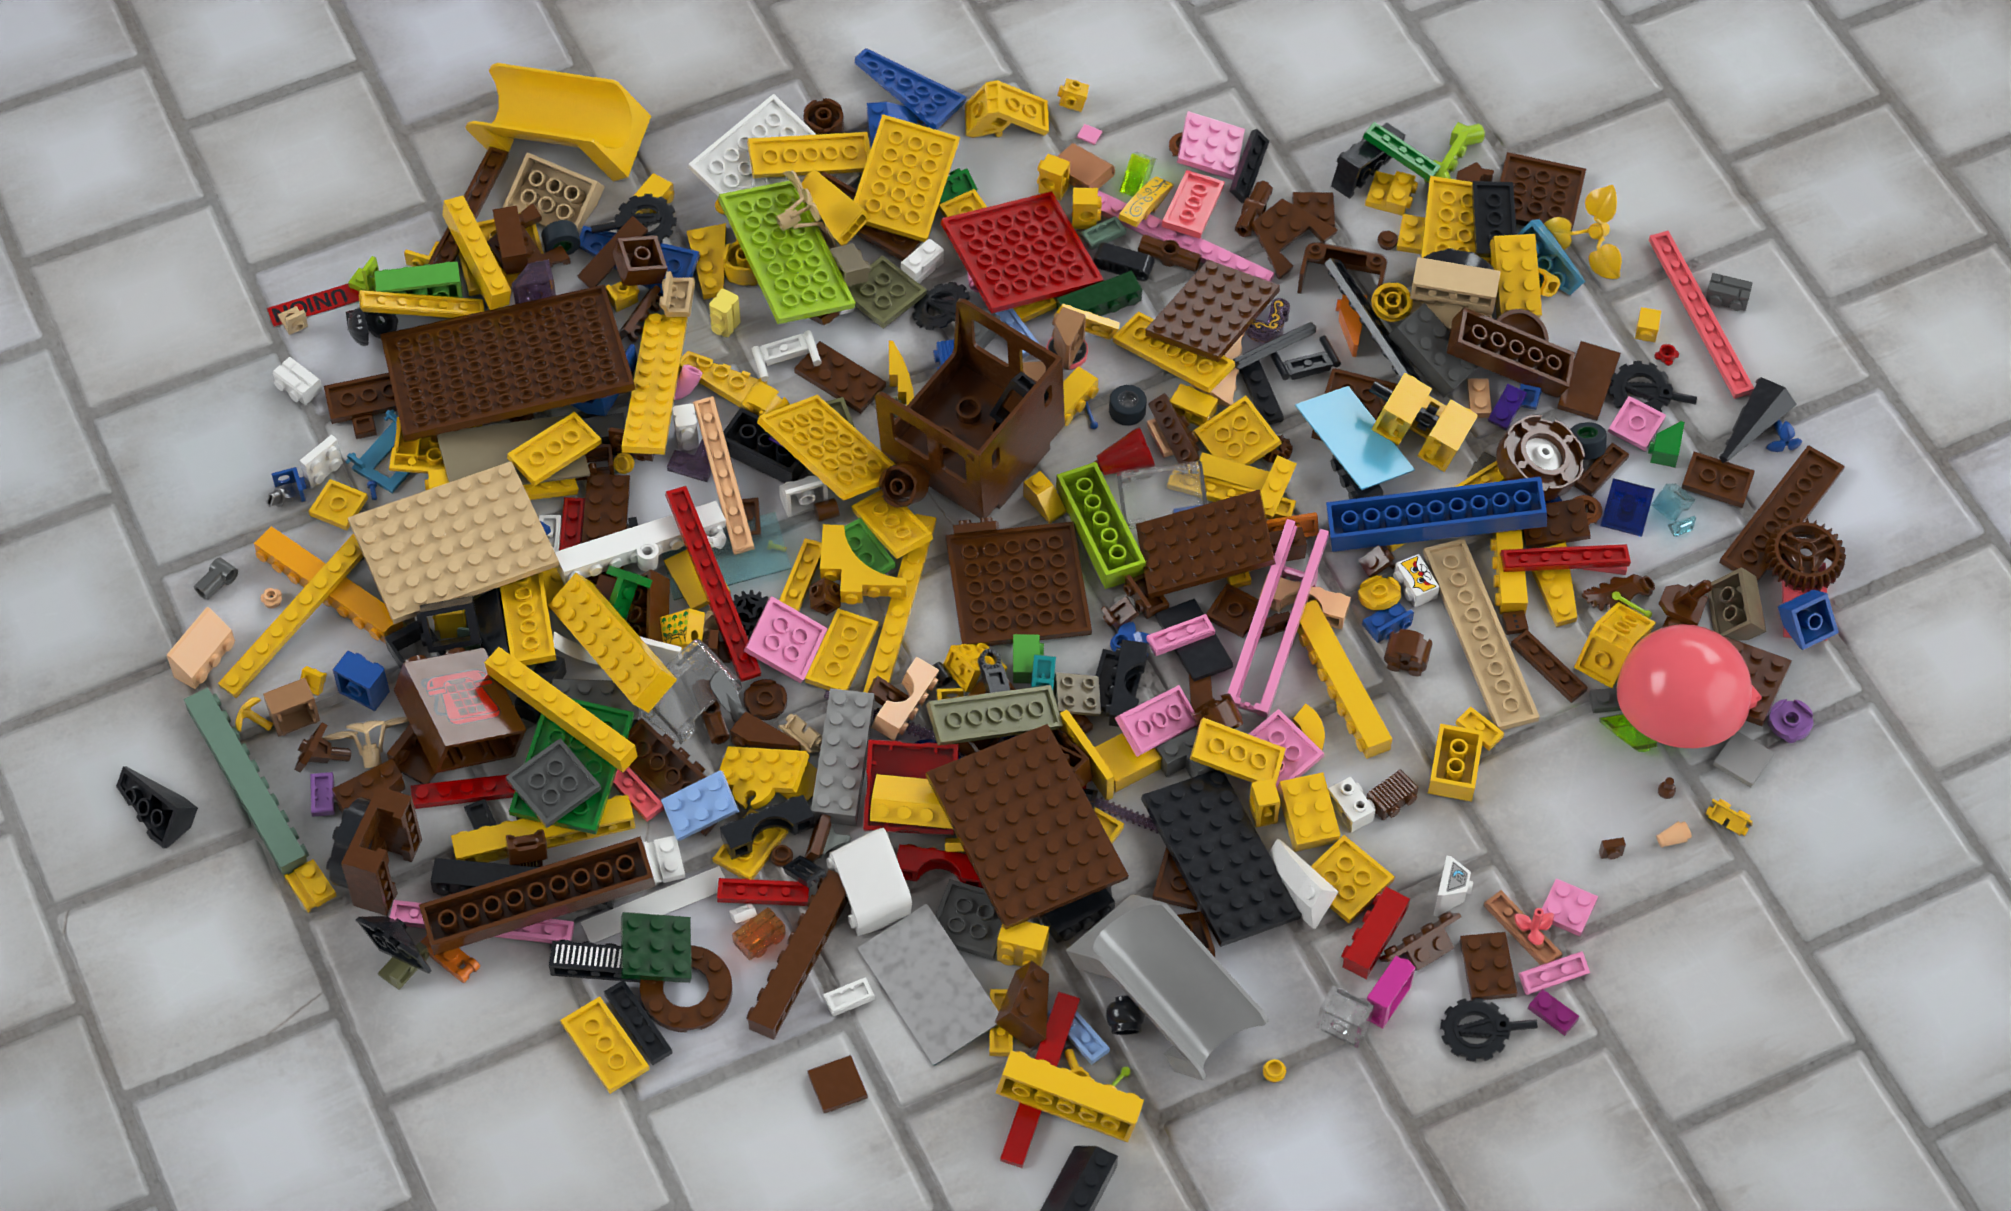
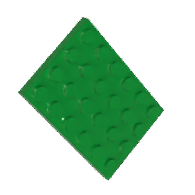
M571 698L623 737L628 738L634 719V712ZM541 713L525 763L561 738L601 785L600 791L552 825L596 835L617 768ZM515 791L508 811L509 815L541 822Z

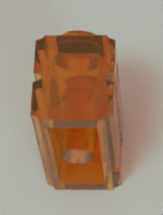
M767 907L732 933V938L735 946L742 951L748 960H752L754 957L759 958L763 956L767 948L773 943L775 945L780 943L785 937L786 930L784 923Z

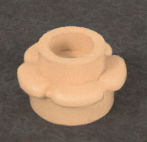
M268 588L264 590V594H261V602L267 608H276L281 603L282 593L278 589Z

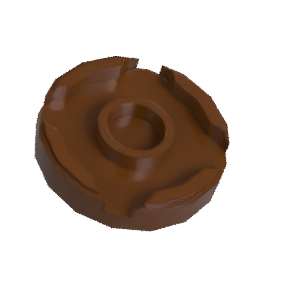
M761 679L754 681L744 692V707L748 713L760 720H771L780 716L786 709L787 693L785 688L774 680Z

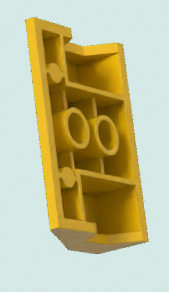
M397 417L394 448L392 447L389 471L428 474V470L445 469L437 436L404 442L400 420Z

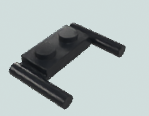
M1323 335L1319 338L1325 352L1282 362L1278 352L1271 354L1270 357L1282 379L1287 380L1291 377L1292 380L1331 371L1332 366L1335 368L1339 367L1341 361L1327 336Z

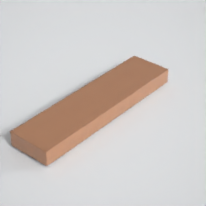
M1502 890L1484 902V907L1540 965L1562 958L1563 953L1545 935L1544 942L1541 945H1535L1528 940L1527 937L1531 930L1522 931L1517 926L1514 918L1515 914L1524 913Z

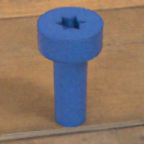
M376 481L367 482V488L370 489L372 500H377Z

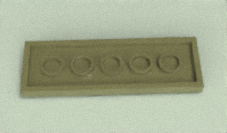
M1051 685L929 701L926 704L938 746L1020 735L1046 724L1049 725L1051 730L1060 729L1063 726Z

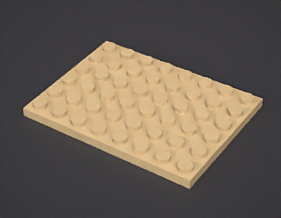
M512 461L348 517L350 527L394 624L416 617V613H420V605L475 596L559 566V560Z

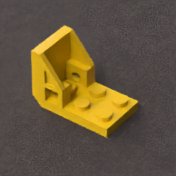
M998 80L986 82L965 103L966 136L971 138L1002 132L1010 123L1043 136L1049 132L1048 100Z
M1617 602L1592 628L1574 668L1613 688L1618 682L1620 670L1632 648L1654 629L1656 622Z

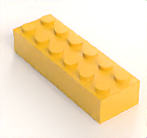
M1012 1050L996 1090V1094L1127 1143L1137 1123L1144 1099L1139 1098L1134 1093L1122 1092L1112 1085H1103L1095 1082L1091 1077L1079 1076L1067 1068H1058L1052 1066L1048 1061L1036 1060L1024 1052Z

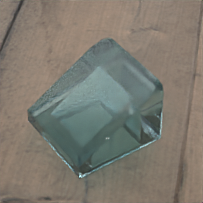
M1685 517L1669 523L1667 526L1674 537L1693 530L1696 517Z

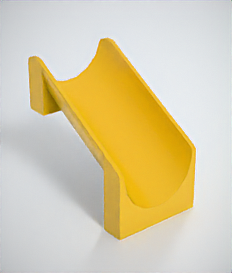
M495 63L490 66L489 73L495 82L498 92L496 118L492 123L471 121L465 126L466 130L483 147L488 150L490 146L509 152L514 138L580 148L612 181L628 178L651 115L618 81L504 63Z

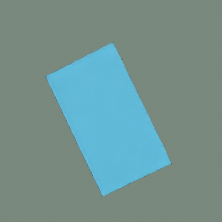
M1349 386L1295 404L1299 412L1361 490L1415 471L1393 441L1371 430L1376 420Z

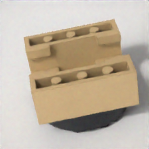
M1452 248L1430 253L1423 258L1417 257L1410 299L1413 300V306L1407 318L1424 303L1449 331H1451L1453 318L1464 307L1492 318L1501 271L1495 270L1490 263L1477 256L1474 252L1458 251Z

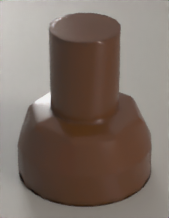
M1671 777L1666 778L1658 787V794L1664 799H1670L1676 793L1674 779Z

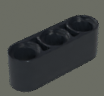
M1109 243L1099 244L1093 258L1097 269L1117 275L1132 271L1138 281L1148 280L1155 260L1150 255Z

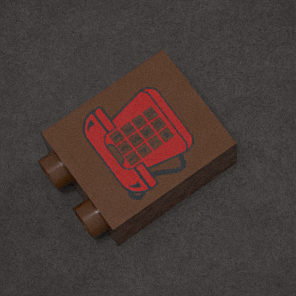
M459 647L448 651L443 656L432 658L416 655L407 659L402 665L394 692L434 773L513 758L516 756L525 735L526 728L505 687L487 674L484 662L489 656L484 648L466 651L465 648Z

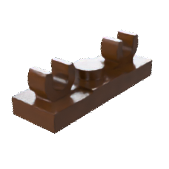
M655 285L645 294L619 330L621 340L627 335L632 342H636L639 339L634 334V331L640 335L643 333V327L636 325L638 321L643 322L649 315L647 310L649 308L654 313L660 310L656 305V302L660 304V296H657L661 291L660 287Z

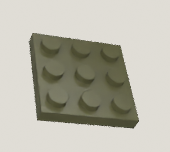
M883 255L870 265L867 282L864 281L863 283L860 282L859 284L856 283V285L848 286L856 303L855 307L883 329L927 294V290Z

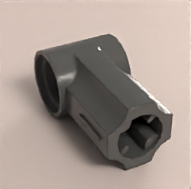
M219 557L211 563L209 572L194 585V589L200 597L209 600L224 584L229 585L234 582L238 576V569Z

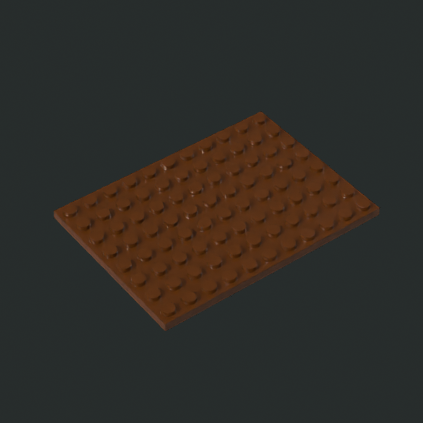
M605 285L380 334L404 442L636 390Z

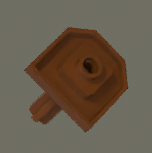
M1702 580L1695 586L1691 584L1686 587L1679 584L1666 586L1659 605L1667 616L1688 625L1697 626L1708 600L1705 594L1713 588L1711 581Z
M322 722L308 740L303 739L298 748V751L301 753L294 770L301 772L308 762L328 763L330 760L348 762L351 759V750L349 748L331 747L330 742L322 739L328 726Z

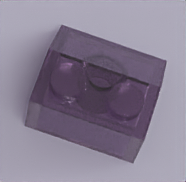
M549 260L527 264L512 283L515 304L556 295Z

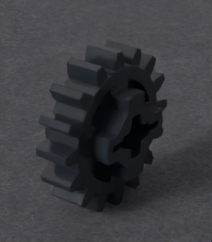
M750 590L749 594L742 591V596L740 597L736 594L734 595L733 603L746 631V635H749L750 631H754L768 601V596L762 598V592L760 591L756 595L753 590Z

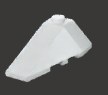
M1277 839L1269 855L1296 907L1302 913L1301 918L1313 929H1316L1338 894V891L1283 841Z

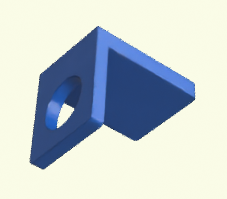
M297 467L271 474L275 488L296 482L301 502L306 501L303 492L304 489H307L304 476L299 477ZM283 475L289 476L286 480H278Z

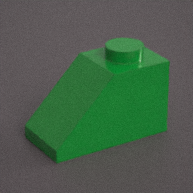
M1680 421L1657 433L1655 441H1650L1648 454H1652L1650 463L1676 467L1685 422Z

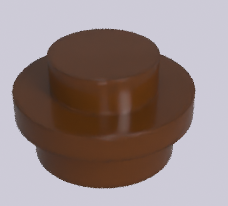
M1383 231L1378 235L1377 241L1382 249L1391 250L1397 245L1398 237L1392 231Z
M778 845L771 852V861L778 867H784L793 860V852L786 845Z

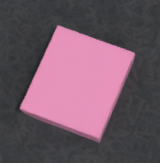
M1084 124L1077 138L1095 145L1103 131Z

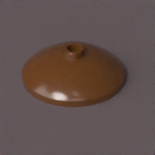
M1513 309L1504 312L1496 319L1499 322L1549 342L1548 332L1544 323L1530 311Z

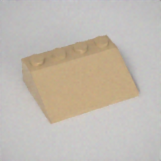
M527 152L503 208L517 205L518 213H521L533 203L542 216V221L538 222L539 224L547 226L555 221L568 220L576 225L579 232L597 206L605 186L598 181Z

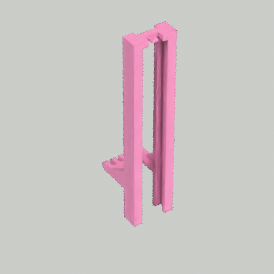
M1289 519L1286 520L1274 556L1276 564L1270 567L1228 690L1237 708L1257 713V715L1268 718L1311 587H1316L1318 567L1329 536V531L1320 529L1305 572L1287 567L1285 563L1297 530V526H1294L1295 521ZM1282 575V578L1286 579L1288 576L1292 581L1301 580L1302 582L1261 703H1255L1254 706L1250 705L1249 702L1242 703L1240 695L1280 577Z

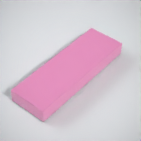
M1204 614L1147 635L1146 640L1154 655L1158 656L1215 635V629L1208 616Z
M1580 951L1518 973L1525 995L1589 974L1590 971L1584 953Z

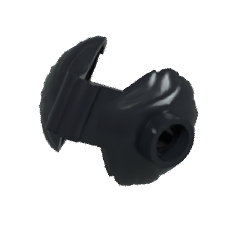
M360 307L346 312L347 329L352 338L361 346L369 345V332L381 339L380 334L397 330L398 318L396 314L363 312ZM380 316L384 318L385 322L381 321Z

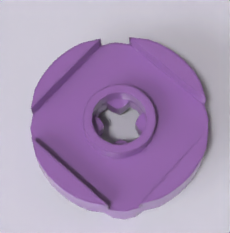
M1782 699L1771 708L1768 726L1778 737L1788 743H1794L1796 740L1805 738L1811 732L1813 713L1800 700L1787 701V699ZM1786 717H1794L1795 723L1788 722Z

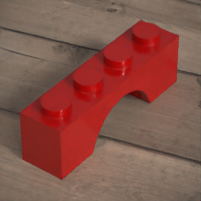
M899 844L897 861L905 880L917 882L926 872L934 869H943L953 873L959 882L984 889L966 854L946 852L934 847L922 848L913 844Z

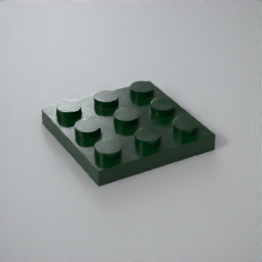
M622 912L621 978L690 983L692 979L691 917Z

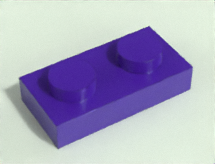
M1507 384L1490 414L1488 422L1508 430L1526 398L1527 392Z

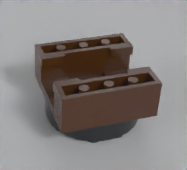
M377 786L371 800L359 797L349 808L345 807L343 810L341 824L333 831L332 839L334 844L326 869L329 870V880L332 884L349 889L353 906L388 916L398 892L395 882L391 880L387 853L389 851L402 855L403 860L412 862L422 842V836L412 796Z

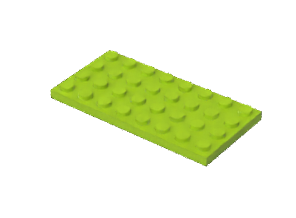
M791 181L719 194L718 198L777 324L854 309L856 304L818 226L800 227L797 229L791 227L784 231L781 230L776 216L784 213L786 209L790 208L800 199ZM801 202L793 210L799 211L808 205L806 202ZM810 209L799 215L801 221L798 224L816 222Z

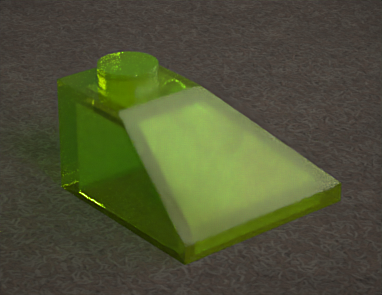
M1624 714L1599 718L1601 724L1638 752H1647L1651 750L1650 748L1657 747V741L1639 732L1626 719Z

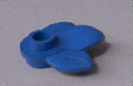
M1128 622L1119 627L1118 634L1112 637L1110 641V647L1112 651H1116L1117 647L1121 648L1118 644H1122V639L1148 643L1146 637L1150 634L1137 632L1134 622Z

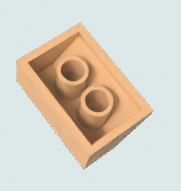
M209 607L205 608L167 654L174 678L193 689H196L199 684L206 680L208 673L213 667L218 666L223 655L232 649L235 642L232 630Z

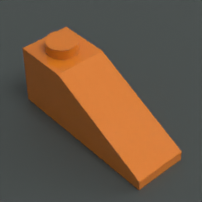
M1342 295V300L1338 299L1336 311L1339 312L1338 321L1351 355L1356 357L1363 324L1359 320L1360 316L1357 311L1350 307V301L1347 296Z

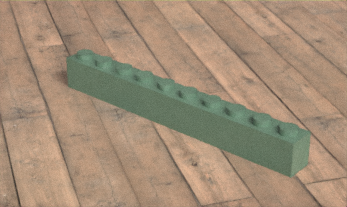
M207 687L184 699L187 711L285 878V874L289 875L294 872V869L307 863L306 857L309 856V853L304 844L299 845L297 841L299 836L295 828H289L287 824L289 819L285 811L278 809L277 806L280 804L274 793L270 794L267 790L270 787L264 776L260 777L257 773L260 769L254 759L250 761L248 757L250 752L246 744L239 742L238 739L241 737L235 726L231 728L229 725L231 719L226 710L221 711L219 707L221 702L217 694L212 695Z

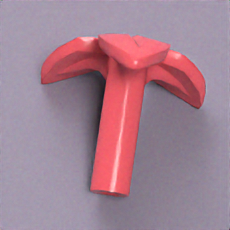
M1537 908L1535 909L1532 921L1529 916L1524 914H1515L1514 918L1517 926L1522 931L1531 930L1527 937L1528 940L1535 945H1541L1544 942V935L1539 930H1548L1551 927L1554 913L1544 914L1543 909Z

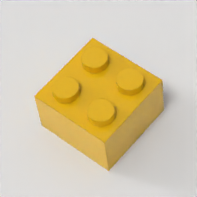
M1026 921L1005 930L1002 924L997 939V961L1004 965H1017L1021 967L1033 961L1042 968L1048 950L1049 927Z

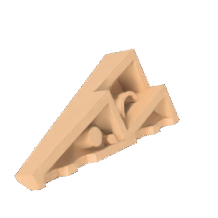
M1244 333L1224 355L1225 357L1233 360L1241 355V342ZM1234 368L1210 393L1192 384L1190 386L1195 390L1210 394L1218 399V405L1229 407L1234 404L1233 397L1237 387L1235 384L1236 376L1239 370Z

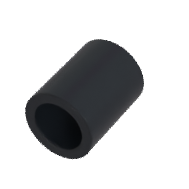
M942 662L932 665L939 669L936 676L939 680L938 684L941 687L948 685L953 678Z

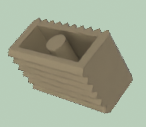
M853 243L829 249L847 286L868 281L870 265L868 261L863 260L860 249L855 248Z

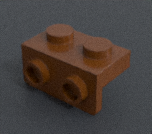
M1144 573L1133 579L1130 575L1125 576L1124 591L1128 597H1132L1137 611L1143 613L1146 619L1156 615L1157 612L1169 608V602L1164 595L1150 599Z

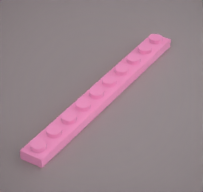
M1098 190V196H1102L1101 215L1108 219L1114 216L1119 219V213L1127 203ZM1149 215L1146 220L1142 219L1137 228L1119 220L1123 226L1142 235H1148L1162 241H1176L1179 247L1201 254L1200 262L1202 263L1211 260L1270 282L1274 278V272L1202 238L1199 239L1161 227L1163 220L1153 215Z

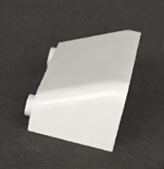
M884 828L873 830L830 852L829 858L826 859L829 870L838 873L851 905V915H848L849 924L852 929L855 928L857 936L889 928L911 914V895Z

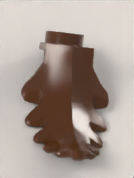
M1632 574L1627 578L1613 577L1610 579V584L1600 583V588L1593 586L1591 589L1584 590L1582 597L1586 599L1588 604L1591 603L1593 608H1596L1598 605V609L1602 611L1606 605L1609 611L1617 602L1628 607L1622 601L1614 600L1612 598L1613 592H1619L1623 598L1631 602L1637 594L1650 596L1653 590H1655V584L1646 575L1642 577Z

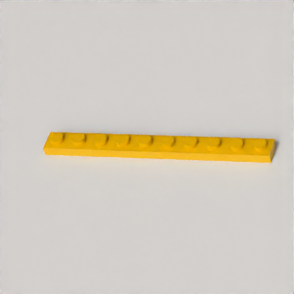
M915 514L933 536L937 518ZM931 541L903 556L897 578H907V597L891 598L863 692L868 693L873 679L877 676H880L888 683L891 681Z
M354 533L218 682L221 688L237 698L364 556Z

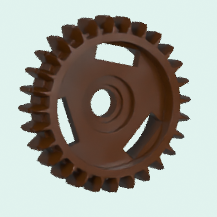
M1798 518L1797 522L1794 523L1790 519L1788 525L1783 522L1781 527H1776L1774 532L1770 534L1764 554L1766 556L1765 563L1768 564V570H1773L1772 577L1779 576L1778 582H1786L1785 587L1789 584L1793 586V590L1799 587L1802 593L1805 588H1809L1811 591L1814 587L1821 591L1823 586L1828 588L1830 583H1835L1845 566L1846 555L1844 554L1845 547H1842L1843 541L1837 540L1838 534H1831L1832 528L1826 530L1825 523L1819 526L1817 525V520L1814 523H1809L1808 518L1805 522ZM1809 549L1812 555L1805 556L1800 550ZM1781 556H1783V557L1785 558V560L1788 562V564L1790 565V567L1783 561V559L1781 558ZM1826 558L1832 561L1829 568L1822 572L1818 571Z

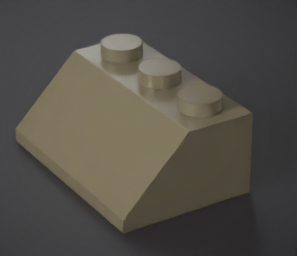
M1741 567L1711 582L1713 588L1707 595L1715 632L1737 641L1750 640L1766 632L1757 577Z

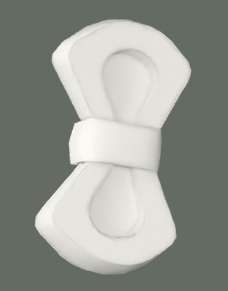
M718 532L715 536H707L711 548L722 549L726 544L727 539L723 532Z

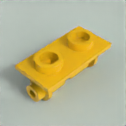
M1712 799V804L1715 806L1713 808L1711 806L1708 807L1705 813L1708 815V818L1720 825H1723L1727 818L1730 820L1726 826L1727 829L1739 836L1741 834L1746 836L1749 828L1746 827L1747 824L1753 825V822L1750 820L1751 816L1744 811L1739 810L1737 813L1730 809L1731 805L1722 799L1718 801Z

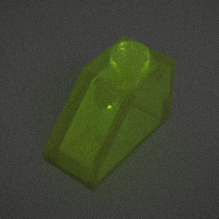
M1140 152L1132 153L1119 192L1133 197L1150 179L1156 158Z

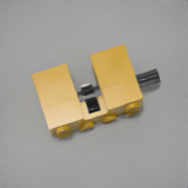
M1406 373L1403 374L1394 391L1375 381L1369 392L1387 401L1371 430L1393 441L1398 446L1409 429L1426 438L1417 457L1445 472L1478 415L1451 399L1447 405L1442 404L1429 396L1432 390L1431 387Z

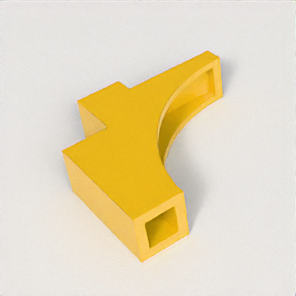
M823 524L820 577L821 579L825 577L831 581L841 580V603H863V596L872 598L879 596L891 598L907 597V578L888 576L868 567L850 548L845 536L844 525Z

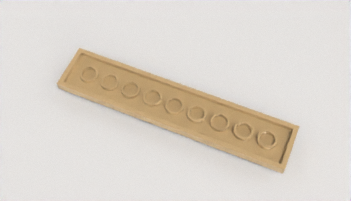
M1465 539L1424 548V557L1432 576L1439 586V593L1494 725L1502 731L1538 722L1540 716Z

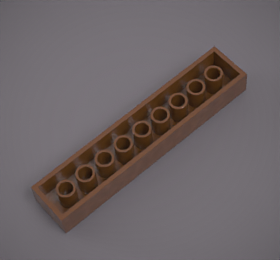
M640 836L419 904L430 946L434 955L656 886Z

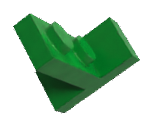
M609 565L606 574L617 577L609 602L626 620L638 585L650 588L653 580Z

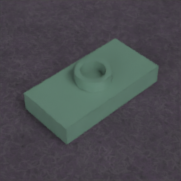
M1116 216L1081 232L1082 239L1091 250L1098 248L1101 243H1109L1126 235L1125 227Z

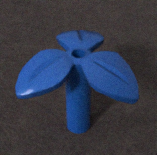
M1778 420L1773 425L1780 437V441H1773L1766 446V449L1772 452H1782L1785 446H1788L1789 450H1794L1802 444V440L1799 438L1792 439L1795 435L1793 426L1788 421L1782 424L1781 420Z

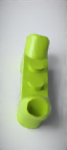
M1460 122L1455 125L1451 132L1449 143L1452 147L1442 163L1434 160V162L1441 166L1435 177L1451 179L1449 174L1456 170L1458 159L1464 157L1467 150L1466 146L1483 142L1485 131L1482 125L1474 124L1467 126Z

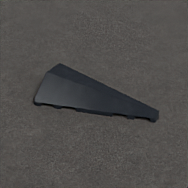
M1762 377L1755 381L1756 386L1750 392V398L1739 414L1732 429L1733 434L1726 441L1725 444L1727 446L1719 456L1722 463L1729 461L1797 405L1786 387Z

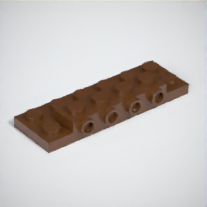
M640 718L630 730L627 740L635 745L638 757L629 767L662 798L707 777L703 773L706 769L697 761L692 763L688 759L691 756L682 747L679 749L673 746L675 741L665 733L662 736L644 719ZM717 823L699 832L707 836Z

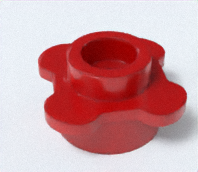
M1663 344L1659 352L1654 354L1656 360H1661L1665 365L1670 366L1673 364V360L1679 357V352L1674 346Z

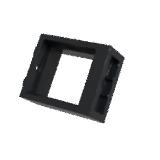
M1021 371L1011 379L989 415L997 423L1001 424L1010 414L1003 406L1012 392L1016 391L1024 398L1036 382ZM1045 391L1044 393V404L1046 403L1049 397V393L1047 391Z
M473 596L420 605V613H416L418 626H423L424 633L421 634L423 647L427 646L428 653L481 644V633ZM465 610L470 635L433 642L427 616Z
M417 621L384 637L387 649L400 669H402L405 661L399 651L421 640V634L424 633L423 626H418ZM430 628L433 642L439 641ZM444 650L435 653L437 656H443L447 652Z

